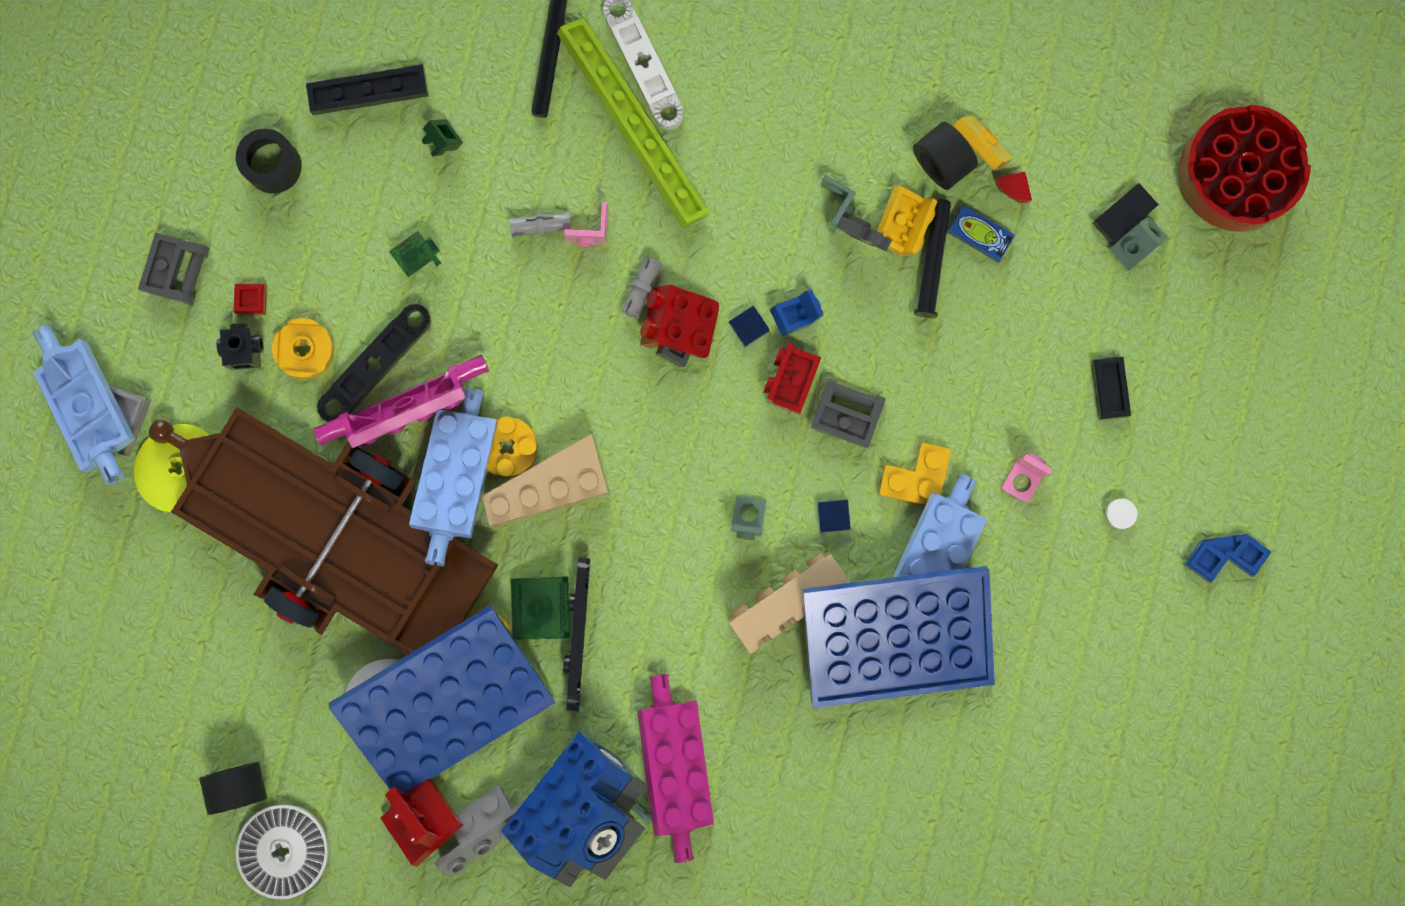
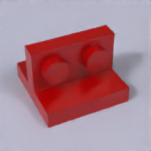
M427 778L409 793L393 787L385 794L391 805L388 807L389 810L380 819L413 866H419L464 825L432 779L429 780Z

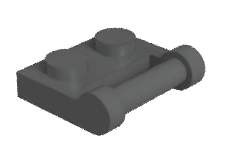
M155 233L138 290L193 305L195 299L193 292L203 259L208 257L210 248ZM186 251L192 253L180 292L174 290V286Z
M829 377L811 428L868 448L886 398L879 395L873 397L837 384L838 380ZM832 395L871 408L870 416L830 402Z

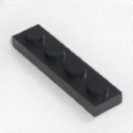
M423 64L306 83L309 109L312 115L429 97Z

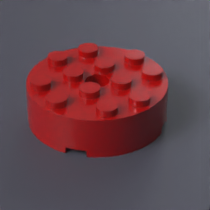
M1259 105L1224 109L1208 119L1191 136L1183 149L1179 163V181L1183 195L1193 211L1215 227L1237 232L1262 228L1288 212L1304 194L1311 172V165L1308 163L1306 152L1307 143L1299 129L1287 117L1273 109ZM1241 164L1246 166L1248 172H1243Z

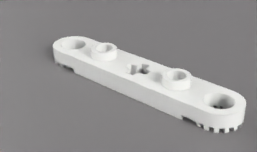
M606 0L603 6L605 20L656 123L666 130L677 128L684 118L683 107L629 0ZM620 4L626 8V12L623 17L615 18V16L610 14L611 7ZM638 57L650 58L651 60L648 61L649 67L636 66L639 62ZM666 107H673L677 111V116L674 120L666 121L661 117V111Z

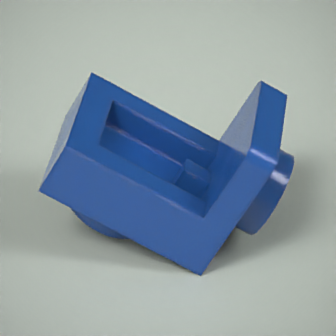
M811 289L803 292L796 298L774 305L770 309L782 336L811 326L823 317L821 304Z

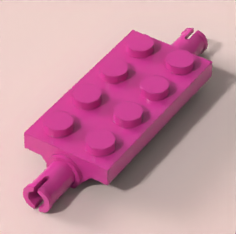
M481 354L459 365H451L445 374L352 415L345 412L339 415V418L315 427L313 430L315 437L320 445H324L346 435L352 448L359 445L362 447L368 446L383 434L388 432L389 434H395L403 430L408 423L415 420L418 422L427 420L435 411L444 407L445 409H451L458 406L466 398L464 391L465 381L489 372L487 363Z
M669 674L650 676L654 704H651L649 709L638 710L637 714L654 836H672L674 862L682 863L687 862V859L688 861L694 860L690 838L692 829L714 825L697 701L675 704V701L671 699Z

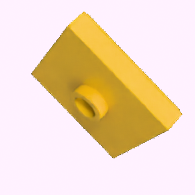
M974 115L960 118L953 125L992 169L996 170L1004 167L1014 159L998 142L999 140L996 135L988 128H985Z

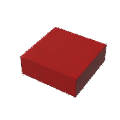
M234 284V314L266 315L267 285Z

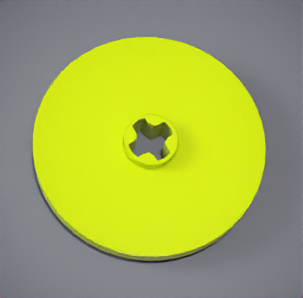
M188 424L172 425L174 432L187 440L210 435L197 426ZM149 437L137 453L134 463V481L138 492L147 503L161 511L171 513L187 487L184 468H181L183 473L180 475L174 472L177 469L176 464L178 462L183 464L180 450L168 442L164 444L156 443Z

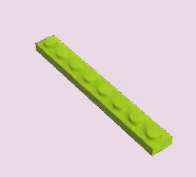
M582 18L561 26L557 32L559 38L681 227L685 228L706 218L710 213L586 20Z

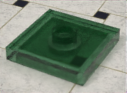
M568 576L511 579L513 638L515 640L570 638Z

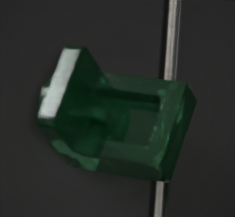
M419 231L389 251L407 277H410L431 261L436 266L442 264L436 256L440 252L439 248L431 237L425 240Z

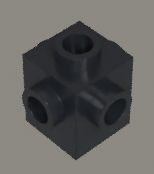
M245 323L229 325L230 329L220 330V339H217L216 346L218 355L222 357V366L230 370L261 367L260 353L264 351V342L259 332L248 327V324Z

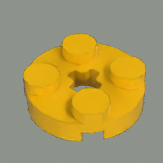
M306 318L294 319L275 334L272 342V355L276 364L286 374L297 379H311L327 372L334 357L335 347L330 332L319 323ZM302 341H307V345L311 347L310 352H307L306 356L301 357V353L296 351V347L302 346Z
M505 416L496 419L498 425L487 470L497 476L515 477L529 470L534 464L537 456V438L533 430L526 423L519 419ZM513 440L515 442L512 446L513 454L510 455L507 452L503 455L501 454L502 441L509 442Z

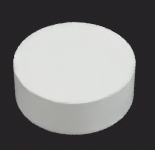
M1127 499L1114 500L1105 509V519L1115 529L1129 528L1137 520V509Z

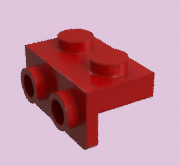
M788 342L786 350L780 348L774 362V365L779 367L775 378L769 376L763 393L768 394L766 403L800 415L821 357L793 347L794 344Z

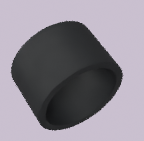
M941 122L913 145L914 154L921 167L937 185L945 190L952 188L978 166L977 157L968 141L955 127L947 122Z
M258 129L248 133L240 141L236 150L235 159L238 170L253 186L262 192L270 194L284 192L297 182L301 174L302 162L298 151L281 133L275 130ZM276 143L282 152V160L278 168L268 174L254 172L250 166L256 151L267 144Z
M259 762L233 767L199 778L207 815L230 811L267 799Z

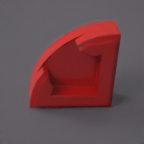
M1025 171L996 177L995 183L1001 193H1004L1007 197L1018 203H1029L1032 201Z

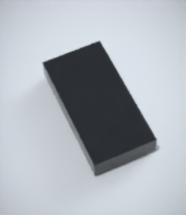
M1138 183L1094 220L1093 225L1113 245L1159 204Z
M1124 357L1092 360L1099 420L1130 417L1131 409Z

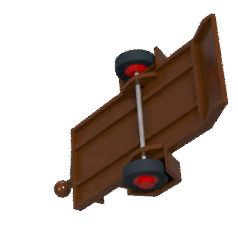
M238 407L232 413L221 433L187 440L175 433L172 424L166 420H157L149 428V436L154 442L159 444L168 442L180 450L187 487L171 513L268 570L253 595L264 599V602L277 612L276 615L288 623L293 624L295 622L309 628L313 626L315 631L322 635L335 613L338 612L390 643L406 655H409L465 621L498 567L497 563L455 537L449 541L444 566H437L436 562L434 565L427 564L425 558L427 557L431 536H429L427 531L410 527L409 522L412 511L402 506L416 482L390 466L392 462L377 453L373 456L357 446L352 448L350 443L347 442L335 463L332 464Z

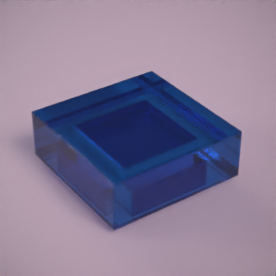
M754 306L729 321V325L744 348L770 332V329Z
M848 500L817 503L820 533L851 530Z

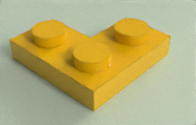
M920 443L914 471L885 465L878 495L926 506L931 492L939 495L942 494L951 449Z

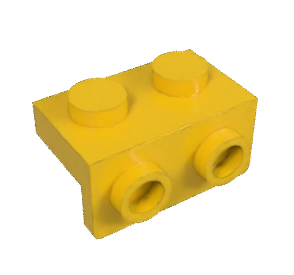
M901 185L894 186L877 232L883 234V237L892 240L888 247L889 250L900 256L917 254L924 244V234L928 224L931 223L935 216L936 199L922 198Z

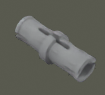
M540 212L536 213V216L510 218L512 237L535 234L541 237L545 236V233L564 232V229H571L570 214L566 212L543 215Z
M649 257L644 258L636 280H632L630 284L632 289L621 310L624 314L639 319L648 295L654 290L652 286L663 265L661 262Z

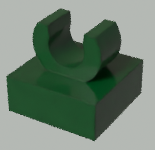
M431 120L423 127L427 135L423 137L422 143L431 144L433 142L435 145V149L431 152L432 157L441 156L445 151H455L463 144L447 120Z

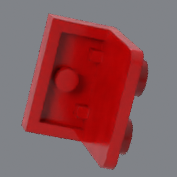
M671 284L653 288L654 290L651 291L647 299L648 311L646 320L640 329L642 336L640 345L647 348L665 346L698 358H707L710 353L719 312V303L716 300Z

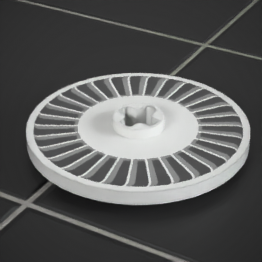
M275 805L259 811L244 825L236 844V863L241 877L255 892L272 899H289L305 893L321 878L328 863L329 842L323 826L313 814L294 805ZM280 844L283 848L288 847L289 853L285 855V860L282 855H276L275 850L280 848Z

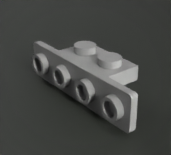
M498 785L457 813V816L464 824L454 833L459 846L435 862L437 869L447 876H451L463 871L467 864L477 857L489 853L494 845L506 839L501 830L525 800L513 807L504 789Z

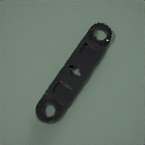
M418 304L408 305L388 324L331 385L332 387L321 396L318 401L317 411L322 419L330 422L339 418V415L345 412L350 414L430 328L431 315L426 308ZM413 312H420L423 314L424 321L419 327L412 328L408 325V317ZM380 356V369L372 368L369 371V358L377 359ZM336 399L340 402L341 410L337 415L329 416L326 412V405L329 401Z
M578 557L575 594L569 593L568 612H574L571 655L564 656L563 673L569 674L566 711L579 712L590 558Z

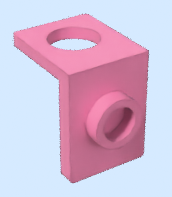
M602 202L600 231L564 229L566 241L577 242V245L580 247H594L595 243L607 244L609 213L607 202Z
M1025 454L1017 459L1001 489L1024 503H1028L1041 479L1050 475L1053 469L1046 466V461L1034 454ZM1021 474L1028 477L1030 487L1027 491L1019 492L1014 488L1013 480L1017 475Z

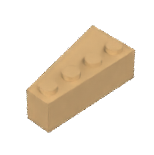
M592 434L586 436L483 495L482 500L489 526L495 528L610 495L594 436Z
M820 552L806 562L809 568L799 574L795 569L781 579L784 585L775 591L770 586L758 594L756 598L759 602L750 608L744 604L730 613L733 619L729 621V624L749 654L756 651L762 643H766L782 633L787 626H791L804 617L802 589L850 583L831 553L824 557Z

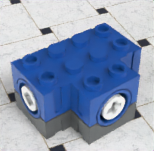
M579 731L501 832L530 867L568 887L573 885L577 876L584 869L606 880L645 830L639 822L634 820V816L629 811L648 786L615 753Z

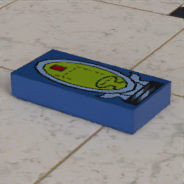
M966 206L962 207L947 232L998 263L1015 237L1014 234Z

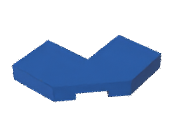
M1248 534L1207 539L1199 542L1184 565L1208 583H1212L1228 560L1250 577H1254L1271 554V551Z

